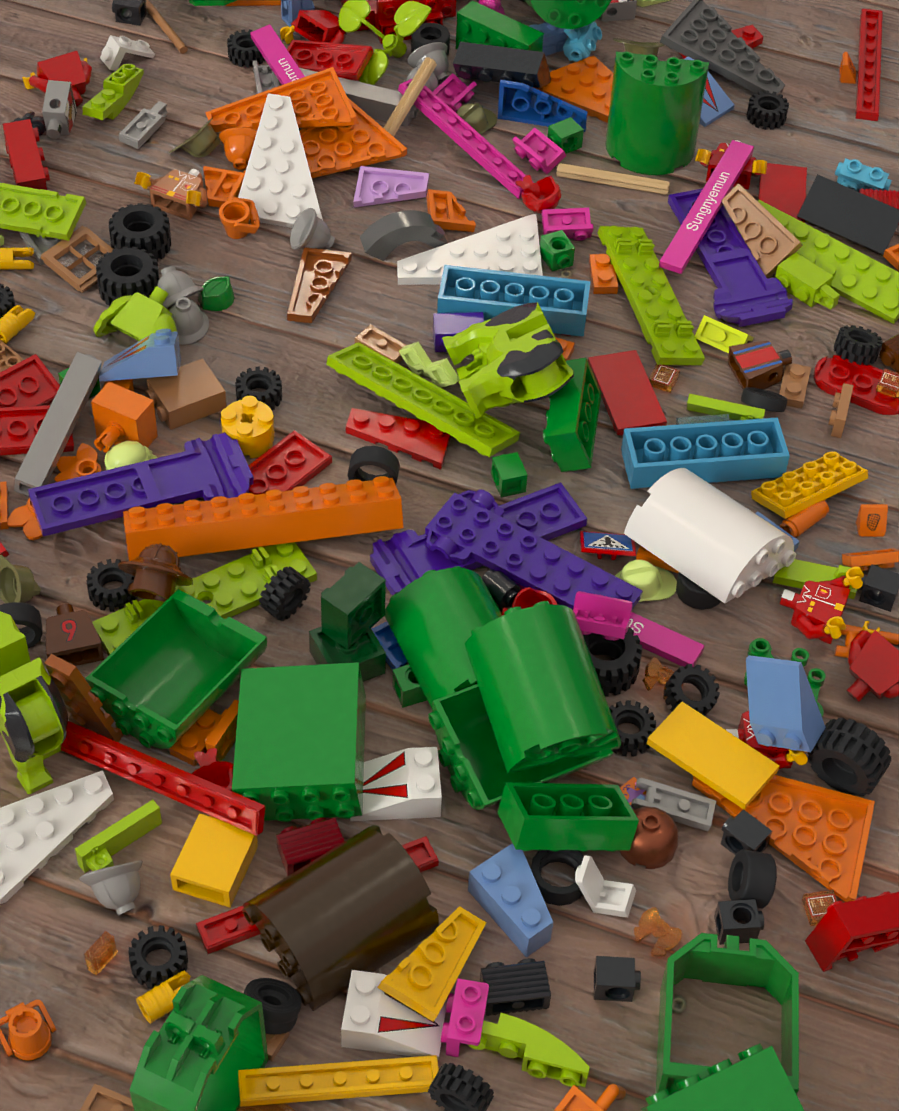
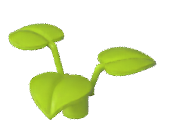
M348 0L344 3L338 20L342 30L348 33L354 32L363 23L383 39L382 43L385 50L374 49L371 59L359 78L360 82L375 85L387 69V55L400 58L405 54L407 46L403 42V37L410 36L422 25L432 10L429 6L416 1H408L402 4L394 16V21L397 24L394 27L396 35L388 34L385 36L365 20L371 11L370 5L366 0Z

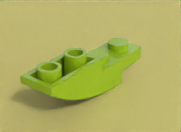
M123 64L103 81V90L82 106V115L100 120L105 118L114 120L135 93L144 74V69L137 68L133 64Z
M500 1013L498 1024L483 1021L480 1044L478 1046L467 1044L469 1047L477 1050L489 1049L497 1051L507 1058H523L521 1071L528 1072L532 1077L540 1079L548 1077L559 1080L562 1084L569 1087L573 1085L586 1087L590 1067L568 1045L551 1033L520 1018Z

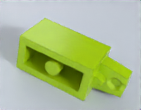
M795 252L777 266L775 278L781 282L788 293L811 308L818 303L833 309L838 304L840 294L831 288L834 276Z

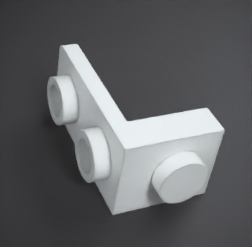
M110 35L105 48L102 50L100 59L109 70L116 71L126 52L154 58L155 53L149 48L150 45L143 40L134 41L125 36L116 37Z
M584 855L582 864L576 869L575 881L593 913L628 918L636 893L634 885L604 880L593 858Z

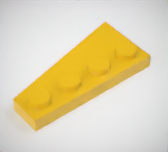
M459 906L427 939L418 945L416 950L406 957L393 972L388 974L377 988L434 1022L487 922Z

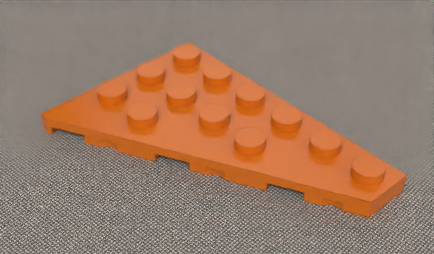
M594 55L551 71V82L541 88L533 87L587 111L588 116L596 117L608 123L613 72Z
M333 67L205 112L208 121L213 118L210 121V125L215 132H222L235 127L258 130L268 93L291 98L298 128L359 124L357 116Z
M350 99V104L359 124L306 127L299 131L312 178L401 158L407 155V148Z
M774 775L747 806L745 811L772 830L769 844L844 902L856 899L875 801ZM695 776L693 777L692 786L708 798L716 800V804L730 815L736 817L743 810Z

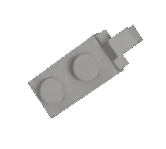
M158 101L150 110L144 108L119 133V141L139 149L166 120L165 117L168 114L166 110L167 104Z

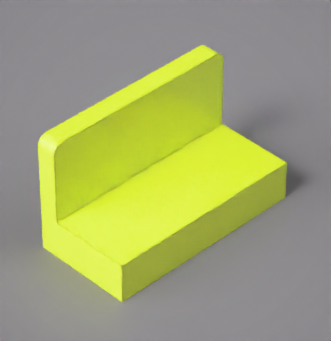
M705 315L695 334L696 339L729 353V346L746 344L748 340L752 342L754 337Z

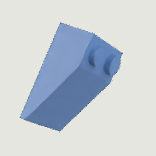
M748 655L746 658L749 718L758 744L811 753L826 727L802 662Z

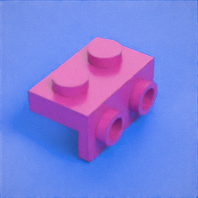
M452 73L433 93L454 112H457L462 106L461 103L463 101L468 103L475 95L473 90L477 84L473 81L467 87Z
M536 128L532 129L522 140L516 136L512 139L516 146L514 151L522 159L526 157L535 170L541 169L545 174H548L566 157L563 149Z
M589 208L542 210L544 235L563 230L569 239L574 238V240L582 241L591 238L594 227L591 224Z
M578 591L575 596L573 611L583 635L595 633L602 635L603 638L608 640H619V638H625L629 629L633 603L627 600Z
M457 978L455 994L449 993L446 1012L451 1013L450 1022L443 1023L441 1042L446 1043L447 1056L459 1057L461 1043L475 1046L480 1044L489 984Z

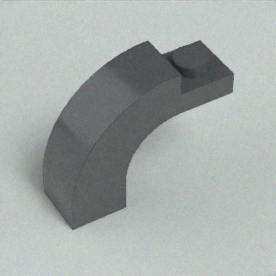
M405 210L386 215L370 225L360 236L365 253L382 261L396 247L406 242L420 241L434 248L448 244L444 236V230L439 225L434 224L431 215L417 210Z

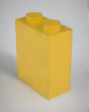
M199 813L170 874L172 889L231 908L258 848L257 836L215 817Z

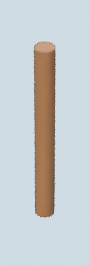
M146 0L147 12L181 54L188 51L187 46L149 0Z

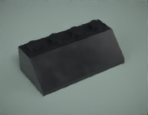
M460 42L453 61L457 77L463 79L470 78L484 82L506 80L524 83L537 88H541L551 82L544 52Z

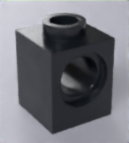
M113 0L112 12L115 13L116 22L141 26L147 14L146 0Z
M871 565L868 575L864 574V577L861 578L863 585L859 588V590H862L859 601L891 612L899 590V574Z
M743 809L736 817L730 816L723 824L721 829L723 831L721 845L734 855L741 849L763 852L768 847L772 830Z
M755 899L718 901L714 920L719 945H724L726 935L739 936V943H749L750 938L758 939L760 930L764 929V916L762 911H758ZM735 920H742V921H744L746 924H740V923L736 922Z
M596 956L594 966V1000L632 1002L634 991L640 990L641 971L635 970V958Z

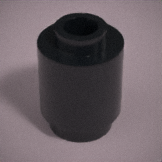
M495 569L488 570L482 576V580L495 603L501 608L512 607L516 595L521 590L520 586L503 572L496 571Z

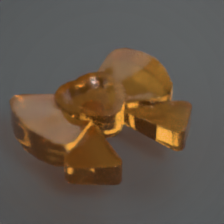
M655 657L647 663L645 678L642 681L648 691L654 687L657 681L660 684H664L665 690V684L674 672L666 666H662Z
M655 907L646 910L639 920L640 927L634 928L636 942H640L651 933L654 938L658 939L651 951L652 956H665L666 950H671L678 945L683 935L681 929L670 927L668 923L661 919L659 911Z

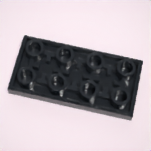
M817 174L797 215V219L883 256L899 225V209Z

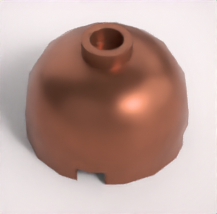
M645 806L633 810L639 819L630 851L619 850L621 856L634 866H636V863L646 866L645 869H656L665 866L673 859L678 847V829L674 820L665 811L656 807Z

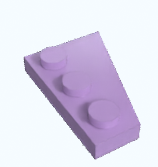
M360 166L353 201L354 208L424 198L427 195L429 173Z

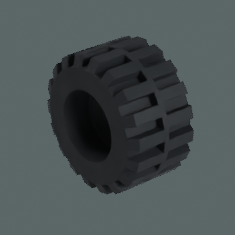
M137 203V205L130 204L125 208L121 207L118 209L119 212L112 214L108 226L111 247L113 249L138 247L139 250L145 249L148 253L153 254L154 259L157 261L158 259H163L165 253H169L171 247L169 217H167L165 211H161V208L153 207L152 204L143 205V203Z
M138 247L116 248L111 253H105L104 258H100L96 265L99 294L101 299L109 306L114 300L123 296L133 295L136 292L149 298L154 288L158 286V262L154 259V255L148 253L145 249L139 250Z
M630 627L625 638H619V640H608L603 638L602 635L595 633L583 635L605 697H609V693H613L615 696L621 694V689L627 691L637 679L642 656V645H640L638 635L633 636L634 630ZM595 655H608L615 660L605 661L596 658Z
M831 719L825 724L826 728L811 753H807L809 755L808 762L811 764L810 767L818 774L817 776L839 792L854 796L869 795L889 767L891 762L889 754L891 752L885 746V741L866 725L857 723L852 719Z

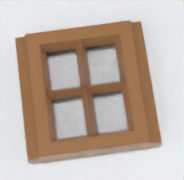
M82 225L72 233L69 241L61 240L41 254V259L77 291L83 293L98 282L96 265L99 259L104 258L105 253H111L113 248L90 229Z

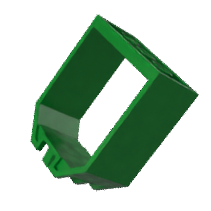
M700 933L668 957L660 988L655 1093L667 1089L669 1094L679 1090L676 1083L695 1074H699L701 1079L709 1075L707 1068L710 1066L670 1062L673 987L684 978L718 984L764 987L782 1005L781 1065L797 1095L799 1091V973L767 940L750 938L749 951L739 950V936L726 935V942H724L723 948H717V934Z
M200 975L181 986L172 1000L174 1008L159 1032L155 1030L152 1032L144 1045L129 1090L134 1111H239L241 1107L238 1070L264 1068L269 1061L262 1002L204 975Z

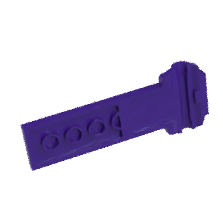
M703 188L669 195L668 203L681 225ZM722 205L696 249L697 254L718 288L714 290L713 295L716 317L724 319L729 323L738 324L739 327L785 318V314L792 309V298L788 299L786 288L783 287L777 278H766Z
M226 433L214 434L207 441H202L200 438L187 441L184 444V452L28 489V494L42 535L47 536L123 517V511H128L133 507L153 508L162 503L176 504L203 497L205 501L218 496L226 498L238 497L240 494L249 493V485L253 484L254 477L237 439L232 440Z
M561 482L499 505L504 509L503 518L547 541L587 526V517ZM412 529L395 533L388 541L377 540L373 543V554H370L371 564L378 575L386 579V587L392 596L414 580L422 577L429 570L438 571L456 566L473 570L484 565L471 558L464 565L451 559L449 560L445 558L444 553L440 550L435 549L432 551L426 546L428 535L418 536Z
M482 489L477 491L467 490L460 494L454 492L425 527V534L428 535L426 546L430 550L438 549L444 553L445 558L463 565L471 558L490 569L503 572L512 581L525 588L530 587L551 594L558 605L567 606L572 610L578 591L631 601L633 603L632 610L642 597L643 591L503 518L504 509L495 502V499L489 492Z

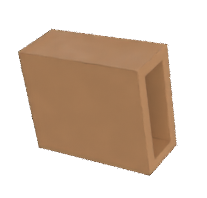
M203 358L181 366L177 376L147 379L148 390L145 391V395L147 398L154 400V406L160 421H165L170 430L222 411L227 407L226 392Z

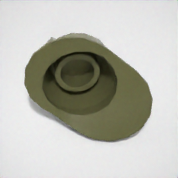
M613 38L614 41L624 43L625 52L634 54H652L657 57L659 47L664 46L660 42H637Z
M479 103L464 104L456 112L480 135L497 124L496 114L483 108Z
M213 118L207 121L196 134L173 148L169 153L180 147L194 157H204L210 154L220 144L219 137L210 125V121Z
M0 555V599L3 602L26 603L33 596L40 594L41 589L28 567L13 565L4 556Z

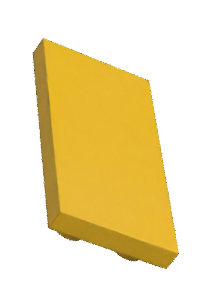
M827 452L823 457L806 462L802 467L794 471L785 472L781 477L773 481L764 482L760 487L751 491V497L754 501L786 519L817 502L823 501L868 479V470L840 456L837 452Z
M681 702L647 739V745L744 810L779 769L778 764L684 702Z

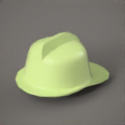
M645 560L630 561L615 575L643 591L642 597L638 602L668 599L676 592L677 580L674 575L668 570L653 566Z

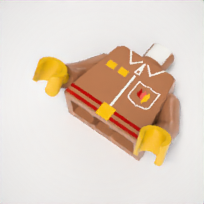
M175 169L155 180L151 179V176L144 172H137L134 184L141 185L143 189L150 190L153 207H159L162 211L191 220L198 207L205 208L207 206V192L203 188L202 175L196 169H191L189 173Z

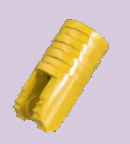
M0 248V270L34 269V263L29 260H15V257L32 256L34 248Z
M20 305L14 306V308L0 318V340L7 344L35 318V312L29 308L23 311Z
M185 970L181 971L136 998L143 1016L150 1024L173 1010L172 1000L181 986L190 982L191 976Z

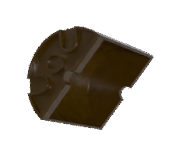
M377 825L368 826L243 904L244 908L242 909L248 923L251 926L255 924L261 932L260 940L268 952L274 950L279 955L281 960L277 964L281 973L286 979H292L297 987V992L301 996L302 1004L304 1006L309 1005L312 1011H315L349 988L352 970L373 973L431 935L439 926L438 911L427 900V897L431 895V891L420 870L403 846L390 833L383 836L380 827Z

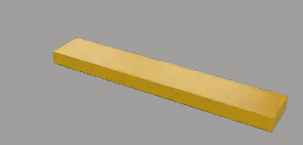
M437 1055L238 1070L240 1107L428 1092L432 1081L439 1071Z

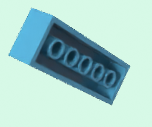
M444 265L438 294L437 313L483 312L484 321H487L513 307L538 302L553 333L584 337L591 281Z
M778 417L625 428L621 446L630 489L651 487L665 474L678 468H686L708 483L779 478L786 472L790 458Z

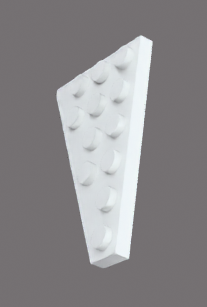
M268 93L238 198L250 199L255 203L261 223L293 228L298 216L308 208L315 209L317 217L322 219L291 98Z
M536 214L519 218L397 261L398 285H440L444 265L543 276Z
M103 770L0 808V905L6 903L24 886L23 882L36 869L41 870L47 864L50 857L59 853L73 839V834L86 822L89 824L99 811L104 810L114 800L113 792Z

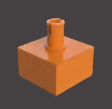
M108 382L91 401L97 437L94 445L98 450L102 451L103 449V452L106 453L112 445H117L127 440L137 441L148 448L157 438L154 400Z

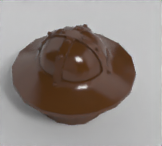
M162 543L145 547L140 552L139 557L134 560L118 563L120 570L135 576L134 582L129 585L128 593L142 599L165 602L175 593L176 586L193 585V579L181 571L178 552H175L170 546L162 545Z

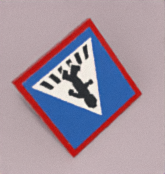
M580 531L581 552L597 553L598 559L602 558L601 554H611L612 560L616 559V555L636 556L635 541L625 534Z

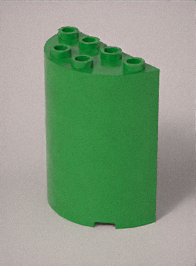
M525 0L544 21L562 29H576L589 25L605 12L611 0Z
M616 51L605 141L609 156L611 158L615 157L620 161L621 167L644 175L674 173V169L680 166H687L695 154L709 62L685 60L676 57H670L667 61H660L652 54L643 55Z
M460 566L438 571L429 570L422 577L414 580L390 598V603L385 609V618L432 708L434 700L478 684L465 643L472 635L471 631L474 628L484 626L503 615L484 581L476 572Z
M178 589L85 679L92 688L90 692L99 698L103 704L101 707L106 713L111 715L116 722V727L122 731V734L126 736L132 735L148 749L151 747L168 749L241 677V669L249 668L265 652L267 637L231 617L227 619L222 618L213 607Z
M542 601L533 607L524 609L513 607L505 611V615L471 631L472 635L467 639L465 647L507 773L555 763L565 757H572L573 759L599 753V751L611 748L613 750L620 748L621 740L575 612L571 608L563 605H550L548 601Z
M478 684L434 700L432 712L428 714L429 722L435 730L440 747L438 759L443 767L447 766L451 775L450 783L455 793L460 792L470 806L477 810L499 803L506 782L548 783L608 759L613 755L610 748L591 755L573 759L572 757H565L555 763L507 773Z

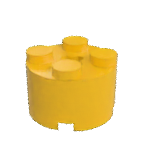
M245 396L242 400L231 403L221 411L222 433H226L232 440L237 439L243 455H250V458H258L272 448L275 437L274 415L265 403L258 401L254 396Z

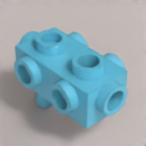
M595 21L581 28L564 29V32L568 35L563 46L564 54L569 61L577 62L589 57L590 53L596 50V42L602 39V31Z
M845 158L844 163L839 162L835 171V175L838 176L837 183L857 192L862 188L864 190L877 189L878 191H888L892 180L888 179L889 173L884 172L879 167L872 168L863 165L856 159L849 160Z

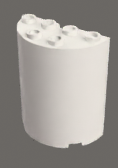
M686 468L670 471L651 486L647 491L650 494L649 498L642 507L636 506L624 532L629 538L723 603H727L735 597H740L744 591L751 587H756L762 579L764 580L768 576L772 577L784 566L788 567L796 557L794 543L790 536Z

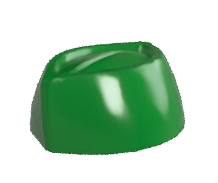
M228 276L214 277L207 280L202 285L204 290L198 293L200 306L203 310L209 311L225 310L233 304L235 299L230 277Z

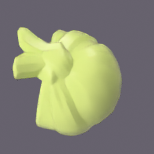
M127 440L113 446L106 453L105 468L110 470L155 459L157 456L153 455L151 450L139 442Z

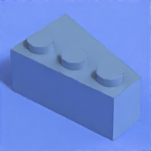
M512 843L469 872V893L525 957H528L551 941L553 920L523 850H516Z

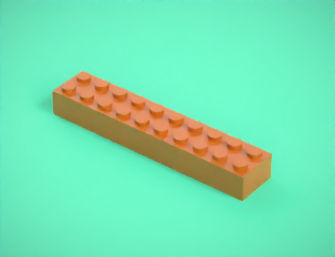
M385 476L375 477L370 481L350 480L346 484L338 485L324 483L314 488L299 486L290 491L269 490L265 494L258 495L243 493L234 498L218 496L209 501L188 500L184 504L177 505L162 503L153 508L133 507L128 511H123L129 560L139 557L140 552L145 547L160 543L170 546L175 552H178V557L404 528L401 496L393 478Z

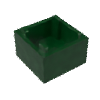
M360 562L354 567H349L345 571V575L331 588H326L321 592L322 633L347 650L352 647L385 616L386 579Z
M321 627L309 631V652L317 665L359 662L363 682L385 674L386 652L372 629L366 632L348 650L322 633Z

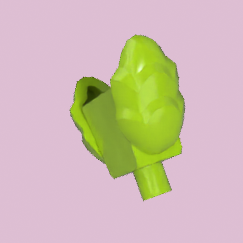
M156 286L149 298L136 292L133 295L123 296L114 300L110 307L102 312L93 328L96 337H102L119 330L140 341L160 329H171V332H177L172 313L163 306L169 293Z

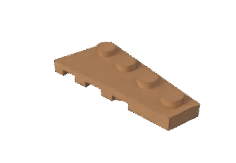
M739 183L722 199L724 206L767 279L777 271V266L803 246L793 234Z

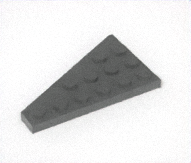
M693 0L661 37L660 43L686 57L709 62L708 69L719 73L756 94L759 91L765 93L766 90L770 94L773 91L777 92L776 95L778 96L783 92L785 84L780 78L776 77L770 68L766 69L759 62L760 57L754 50L746 45L741 37L737 38L732 33V27L717 13L714 7L709 8L703 0Z

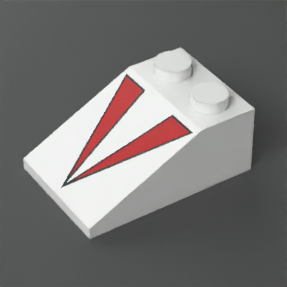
M437 747L406 748L364 762L362 816H353L350 818V821L441 817L442 795Z
M352 970L341 1028L342 1047L411 1057L437 1055V1060H439L447 999L438 1016L432 1022L377 988L387 975Z

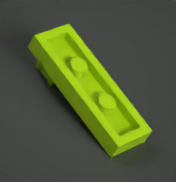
M690 393L687 401V410L732 420L763 419L765 409Z
M794 559L791 565L788 567L784 566L775 573L773 583L803 589L806 581L819 582L833 580L841 576L846 577V572L851 567L839 565L836 568ZM850 585L848 589L851 590L848 599L854 600L857 589L852 588Z
M152 799L76 847L77 862L84 873L89 870L96 871L114 866L111 858L112 855L162 824L160 807Z

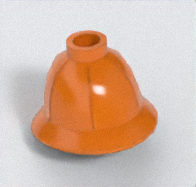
M235 127L226 129L219 134V139L224 144L225 155L233 163L235 169L243 170L247 168L257 130Z

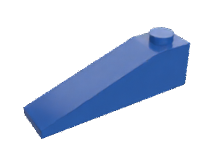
M500 80L497 119L549 127L571 117L584 129V132L586 131L587 111L524 83Z

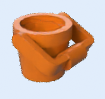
M229 197L227 202L221 205L219 217L227 236L233 239H241L248 233L255 234L260 227V220L255 203L252 200Z
M34 1000L26 1005L22 1002L5 1011L6 1016L0 1018V1026L9 1022L8 1042L1 1029L0 1042L7 1056L9 1057L14 1054L22 1060H34L43 1056L51 1046V1033L56 1031L55 1025L41 1000ZM38 1006V1008H39V1010H40L42 1016L40 1015V1013H39L37 1010H35V1009H33V1008H35V1007Z

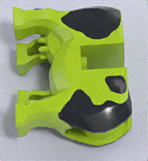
M538 302L513 307L487 321L472 324L469 328L457 333L453 337H442L454 366L461 363L466 356L470 354L474 356V361L467 366L457 368L456 371L460 379L458 382L476 419L482 417L491 408L544 400L559 391L574 377L573 370L567 365L563 357V348L555 338Z
M0 611V733L3 736L11 760L18 770V780L27 794H32L54 783L50 773L43 764V760L61 751V744L66 739L68 713L58 687L48 675L40 657L33 661L30 660L25 635L19 631L11 615Z

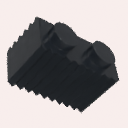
M526 958L520 960L517 964L504 965L502 962H493L488 964L486 968H481L480 982L489 984L485 1009L486 1016L549 1008L551 991L545 961L536 962L535 959Z

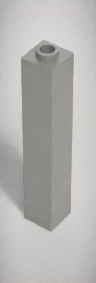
M299 68L305 77L317 73ZM338 77L347 97L371 118L388 121L403 96L396 90ZM413 105L401 125L409 126L412 118H416L418 113L416 106Z
M76 353L15 477L14 491L29 496L28 489L48 484L99 378L102 361L89 354Z

